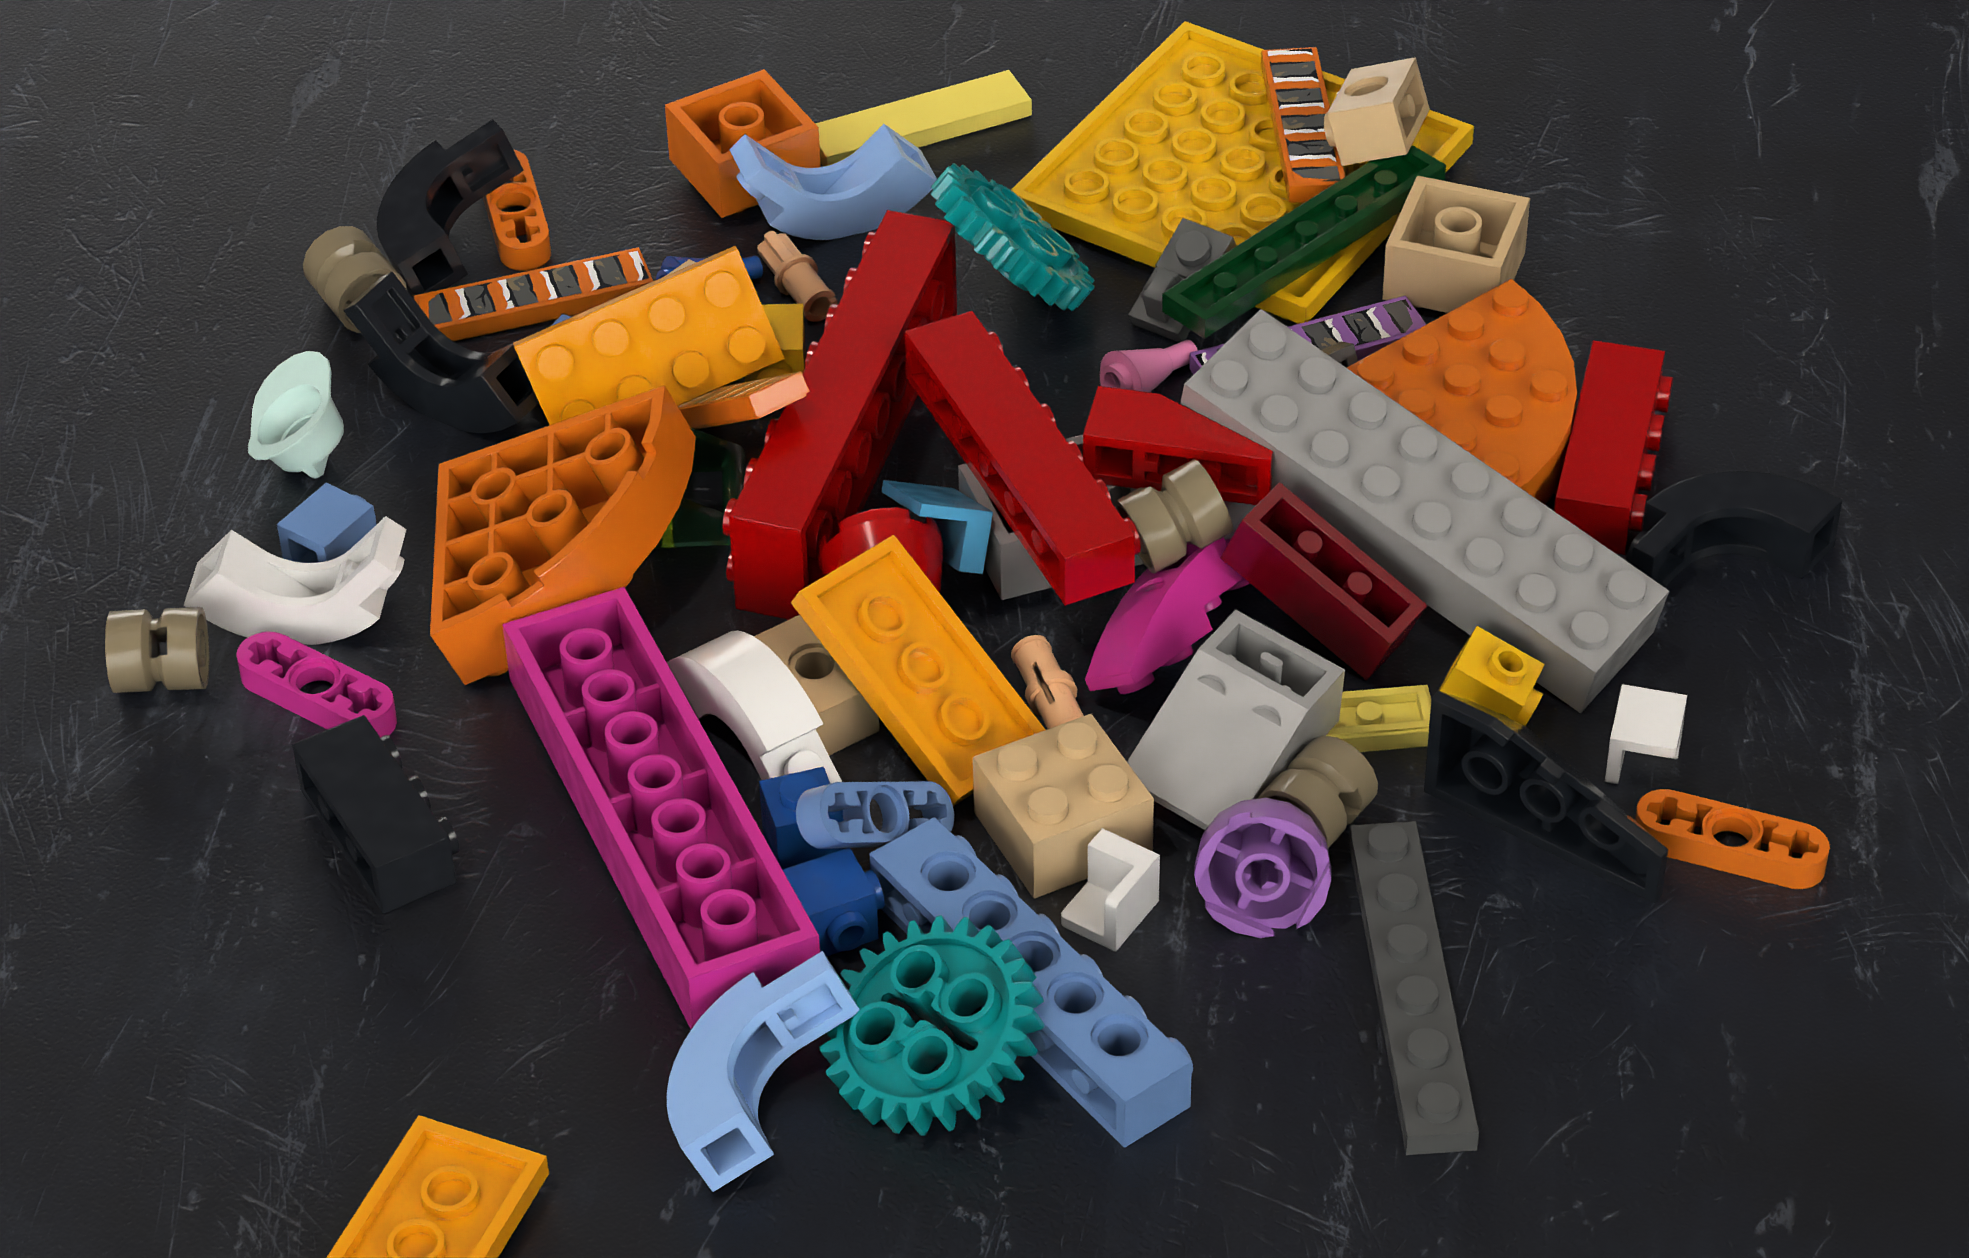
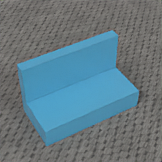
M883 480L882 493L918 516L925 517L924 523L927 524L926 517L935 520L942 533L944 544L943 561L960 572L983 574L993 511L954 488Z

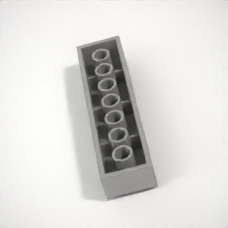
M1260 309L1184 384L1181 405L1273 451L1271 490L1279 482L1282 483L1429 607L1467 634L1471 635L1475 627L1478 626L1544 663L1545 665L1536 682L1579 713L1584 711L1654 633L1669 590L1264 310Z

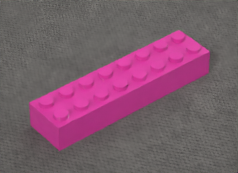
M625 587L504 623L503 632L510 681L690 1029L694 1027L700 1017L720 996L752 972L755 973L762 985L766 986L820 953L819 934Z

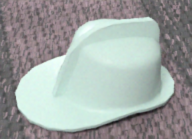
M305 351L293 355L279 364L264 380L255 396L252 408L251 435L248 443V453L255 460L270 459L287 472L303 471L314 479L324 474L328 456L338 445L344 434L343 419L331 398L332 372L330 362L320 352Z

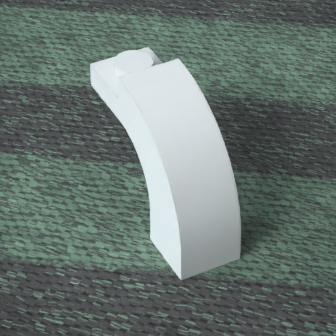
M385 516L345 554L335 559L318 563L295 562L277 557L231 530L197 562L184 606L186 608L203 607L206 620L225 630L247 638L261 632H277L307 645L324 644L345 639L363 631L380 619L387 590L395 582L404 565V558L399 555L407 529Z
M730 631L667 662L698 720L712 714L725 722L746 749L761 780L824 767L830 784L842 782L816 731L818 727L823 725V722L814 705L788 667L759 639L746 632Z

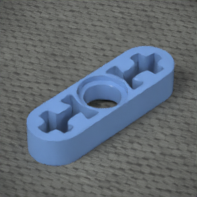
M932 781L835 782L806 790L800 796L796 806V820L801 835L811 846L819 849L882 847L933 817L950 832L954 825L952 801L946 790L938 783ZM872 799L878 803L883 818L881 831L874 826L871 819L870 802ZM914 807L916 810H921L923 818L909 819L908 808ZM843 810L844 821L837 822L834 819H829L828 812Z

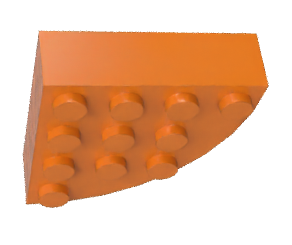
M1513 279L1502 283L1347 367L1544 505L1550 501L1553 494L1557 493L1575 418L1577 386L1574 361L1560 329L1542 305Z
M665 385L439 464L430 636L464 685L487 676H499L508 671L503 632L504 623L626 587L631 582L635 571L659 543L682 501L692 472L696 436Z

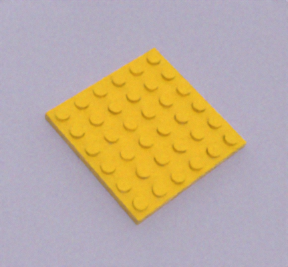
M1186 21L1011 189L1034 212L1042 216L1041 220L1047 221L1051 225L1050 227L1154 268L1182 218L1230 235L1234 238L1236 245H1239L1305 203H1291L1288 201L1261 69V51L1264 49ZM1322 71L1331 107L1345 79ZM1429 110L1412 145L1446 164L1447 172L1473 144L1474 125ZM1369 161L1343 165L1345 177ZM1400 212L1255 307L1297 324L1310 321L1392 232Z

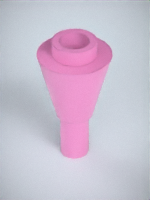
M1184 340L1165 349L1152 348L1108 352L1101 361L1100 384L1105 387L1151 392L1172 371L1190 364V353L1198 351V349L1191 340Z

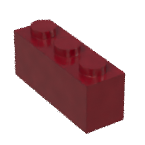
M1280 482L1242 519L1220 557L1366 681L1403 643L1428 606Z

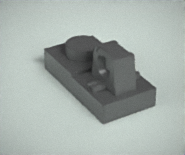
M1182 218L1157 261L1153 273L1128 314L1132 324L1178 343L1184 341L1191 330L1162 312V293L1236 247L1234 238Z

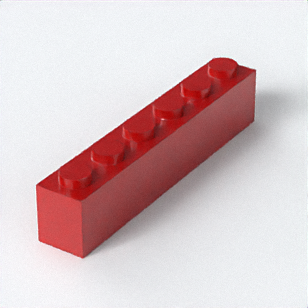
M973 311L905 331L906 374L908 381L1063 604L1068 605L1135 583V555L1139 554L1141 550L1140 537L1135 524L1129 517L1122 518L1112 504L1109 490L1104 481L1100 478H1093L1084 465L1083 457L1077 444L1072 440L1067 441L1057 428L1050 407L1046 403L1040 404L1030 391L1029 383L1023 370L1020 367L1014 368L1004 355L997 334L994 331L987 332Z

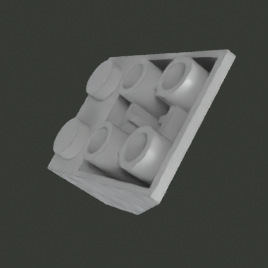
M1235 610L1199 647L1127 763L1150 792L1155 802L1206 830L1221 811L1240 801L1257 799L1282 771L1287 770L1292 760L1312 739L1323 735L1326 736L1338 723L1345 669Z

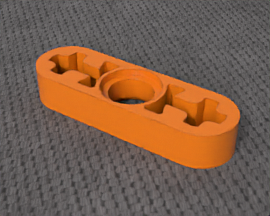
M514 150L524 171L510 179L512 182L502 184L484 196L483 201L501 262L510 269L528 271L543 266L550 259V237L528 159L523 153ZM514 206L527 207L526 209L517 212L501 211L505 208ZM526 234L528 242L520 243L516 236Z
M1658 789L1648 792L1638 801L1635 821L1668 849L1667 857L1791 889L1813 887L1821 882L1825 876L1830 844L1826 835L1810 824L1670 789ZM1662 819L1670 820L1669 825H1662L1660 823ZM1695 826L1702 828L1701 835L1694 834ZM1723 831H1732L1743 835L1748 840V843L1737 847L1726 846L1718 842L1714 835ZM1761 843L1768 844L1767 852L1760 850ZM1793 852L1803 854L1801 859L1791 856Z

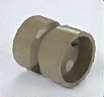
M339 226L324 232L313 241L305 254L303 262L305 278L343 325L356 333L360 332L343 311L380 277L392 271L406 288V282L364 231L353 226Z
M1195 459L1163 475L1161 491L1151 486L1148 488L1140 487L1115 502L1116 509L1122 518L1129 517L1135 524L1141 543V550L1138 555L1153 574L1178 562L1181 557L1185 556L1187 542L1202 549L1227 536L1234 530L1231 517L1221 494L1205 468Z
M203 607L165 608L159 618H153L146 609L109 611L105 628V656L107 675L112 692L152 691L158 681H162L167 690L206 689L209 679L210 652L208 626ZM160 642H167V655H160Z
M1323 735L1312 739L1292 760L1287 770L1282 771L1257 799L1270 798L1288 802L1311 816L1323 833L1329 848L1343 833L1346 826L1351 824L1375 798L1378 790V781L1370 763L1355 747L1337 737Z

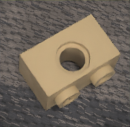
M1416 57L1350 70L1341 89L1337 92L1330 109L1324 116V131L1330 147L1337 148L1341 166L1408 154L1430 110Z
M800 615L754 636L781 659L811 700L823 722V725L818 727L816 731L828 755H832L879 731V717Z

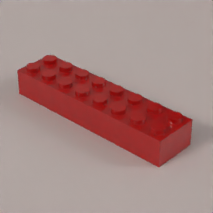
M887 210L877 231H870L867 234L863 246L862 260L857 268L851 267L844 283L843 296L839 304H832L829 307L825 319L824 333L820 341H813L808 348L805 369L802 375L810 392L806 393V397L785 406L779 419H771L765 435L764 449L759 458H751L744 477V487L738 499L731 498L727 503L723 517V533L726 536H730L731 552L728 557L726 577L729 582H734L736 609L788 620L800 615L791 604L792 600L800 590L823 577L817 557L819 541L826 535L828 543L834 536L840 533L838 526L840 521L861 513L918 396L907 379L905 331L957 315L955 225L950 222Z

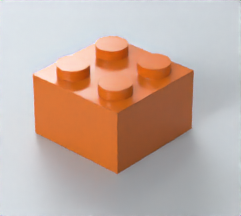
M765 69L665 104L669 159L721 218L759 205L756 198L749 194L739 183L737 174L740 170L729 150L744 134L789 164L803 168L821 167L819 127Z

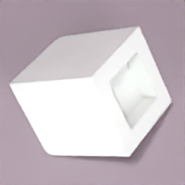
M1622 684L1610 737L1605 782L1618 784L1625 751L1678 759L1687 695Z
M1102 828L1088 844V882L1061 912V925L1116 952L1159 902L1160 855Z

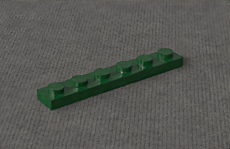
M1413 145L1407 155L1369 161L1162 293V312L1204 339L1401 212L1417 176L1445 181L1446 164Z

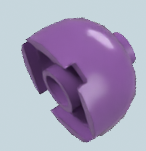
M1259 798L1240 801L1221 811L1214 818L1202 835L1195 860L1194 876L1196 887L1198 886L1199 893L1205 900V908L1214 920L1235 933L1265 938L1275 936V932L1271 928L1286 929L1296 924V929L1313 919L1326 902L1331 884V863L1326 839L1311 816L1291 803L1270 798Z

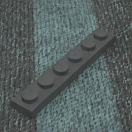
M1416 821L1350 825L1349 849L1406 1155L1477 1151L1479 1130Z

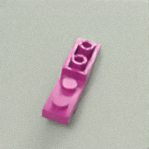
M1223 537L1202 549L1187 542L1186 555L1181 557L1178 562L1155 574L1147 568L1138 577L1121 599L1097 644L1085 678L1089 691L1117 687L1119 694L1135 692L1148 686L1155 680L1152 672L1159 667L1175 664L1193 654L1194 651L1191 645L1213 630L1206 613L1222 603L1220 595L1225 591L1235 590L1250 584L1220 558L1231 539L1225 540Z

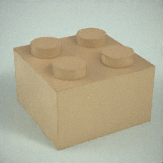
M1417 176L1386 243L1382 299L1390 300L1406 296L1414 308H1426L1449 313L1510 279L1514 280L1526 249L1530 198Z
M1092 714L973 757L974 813L1034 899L1088 879V844L1102 828L1153 851L1154 798Z

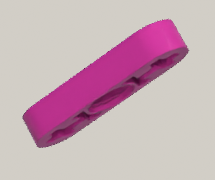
M257 633L246 638L239 645L236 656L242 684L249 691L327 730L365 715L379 737L390 735L394 731L397 724L392 691L385 684L281 633ZM314 681H327L333 684L328 690L317 694H308L301 691L303 686Z

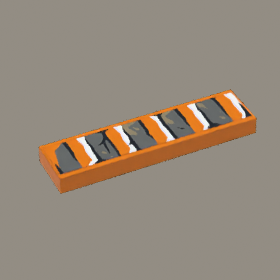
M1317 47L1262 50L1261 69L1288 201L1291 203L1307 202L1345 177L1337 148L1330 147L1325 136L1324 116L1330 109Z
M638 247L418 294L413 297L435 327L454 342L555 320L562 314L568 316L578 315L651 283L653 279Z
M800 371L720 387L683 403L678 408L691 430L762 418L806 397V393L810 391Z

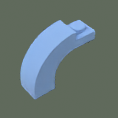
M885 124L849 157L835 164L819 168H803L789 164L746 134L729 149L740 170L737 174L739 183L749 194L756 198L768 224L781 232L804 239L833 240L875 230L879 227L887 210L906 213L932 190L931 186L937 180L922 151Z
M823 951L766 986L762 985L754 972L737 982L720 996L700 1017L679 1049L671 1069L667 1087L668 1118L681 1149L712 1192L774 1155L758 1119L760 1096L773 1072L793 1053L850 1019L859 1011L852 995Z

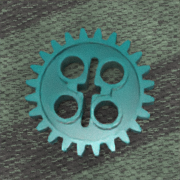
M955 163L948 166L931 186L933 190L930 194L937 200L935 205L946 213L944 218L955 225V230L958 234L973 245L974 250L978 254L984 255V258L992 263L996 270L1017 287L1029 291L1034 297L1039 294L1048 305L1052 306L1055 303L1064 311L1066 308L1074 311L1095 288L1092 284L1095 281L1094 278L1087 273L1089 268L1077 260L1080 257L1079 254L1074 251L1072 246L1058 232L1050 227L1051 225L1047 221L1041 220L1042 216L1034 212L1023 199L1009 188L997 184L993 179L988 182L979 171L975 170L972 172L965 165L962 164L959 167Z
M940 915L936 916L930 933L925 934L915 920L909 921L906 940L898 942L887 931L883 933L885 951L881 954L876 955L865 948L859 951L866 965L861 973L853 970H842L840 974L850 986L848 991L856 1002L859 1011L850 1019L828 1031L826 1034L831 1040L819 1048L822 1055L831 1064L826 1070L827 1076L838 1087L839 1094L853 1110L858 1109L869 1123L873 1125L882 1119L892 1132L897 1134L900 1133L909 1121L920 1136H925L931 1126L933 1117H937L948 1131H952L956 1124V1111L965 1108L970 1116L978 1120L981 1118L979 1099L987 1095L991 1099L1002 1103L1005 1097L998 1083L1003 1077L1022 1081L1025 1076L1014 1061L1017 1056L1028 1057L1037 1054V1048L1026 1034L1044 1028V1022L1033 1009L1043 1003L1044 999L1032 983L1037 977L1012 941L1009 938L1003 941L992 926L987 925L978 931L968 917H963L953 931L944 917ZM931 978L926 984L920 986L925 980ZM894 998L903 1002L917 1016L924 1020L915 1023L904 1008L898 1005L895 1006L887 1001ZM984 1005V1007H983L979 1012H977V1013H975V1014H973V1015L971 1016V1014H972L977 1008H979V1007H981V1006ZM947 1025L958 1040L977 1048L968 1051L955 1044L946 1033L939 1029ZM891 1034L885 1041L879 1043L885 1036ZM944 1062L938 1070L931 1073L938 1064Z

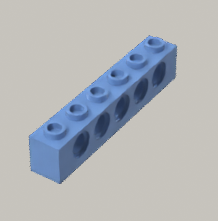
M933 817L869 853L870 869L876 874L884 895L885 906L882 910L906 934L909 921L913 920L916 921L925 934L930 933L936 916L942 915L953 931L963 917H968L978 931L990 925L1003 941L1008 938L1012 941L1035 973L1037 978L1032 983L1044 999L1043 1003L1033 1008L1044 1022V1028L1026 1034L1038 1050L1037 1054L1031 1057L1124 1148L1191 1107L1193 1063L1185 1047L1177 1039L1167 1038L1147 1019L1144 1010L1134 998L1128 995L1123 996L1103 977L1101 970L1091 957L1077 953L1060 936L1056 926L1046 915H1037L1019 898L1014 886L1005 876L1001 874L995 875L980 861L974 849L964 837L960 835L954 836Z

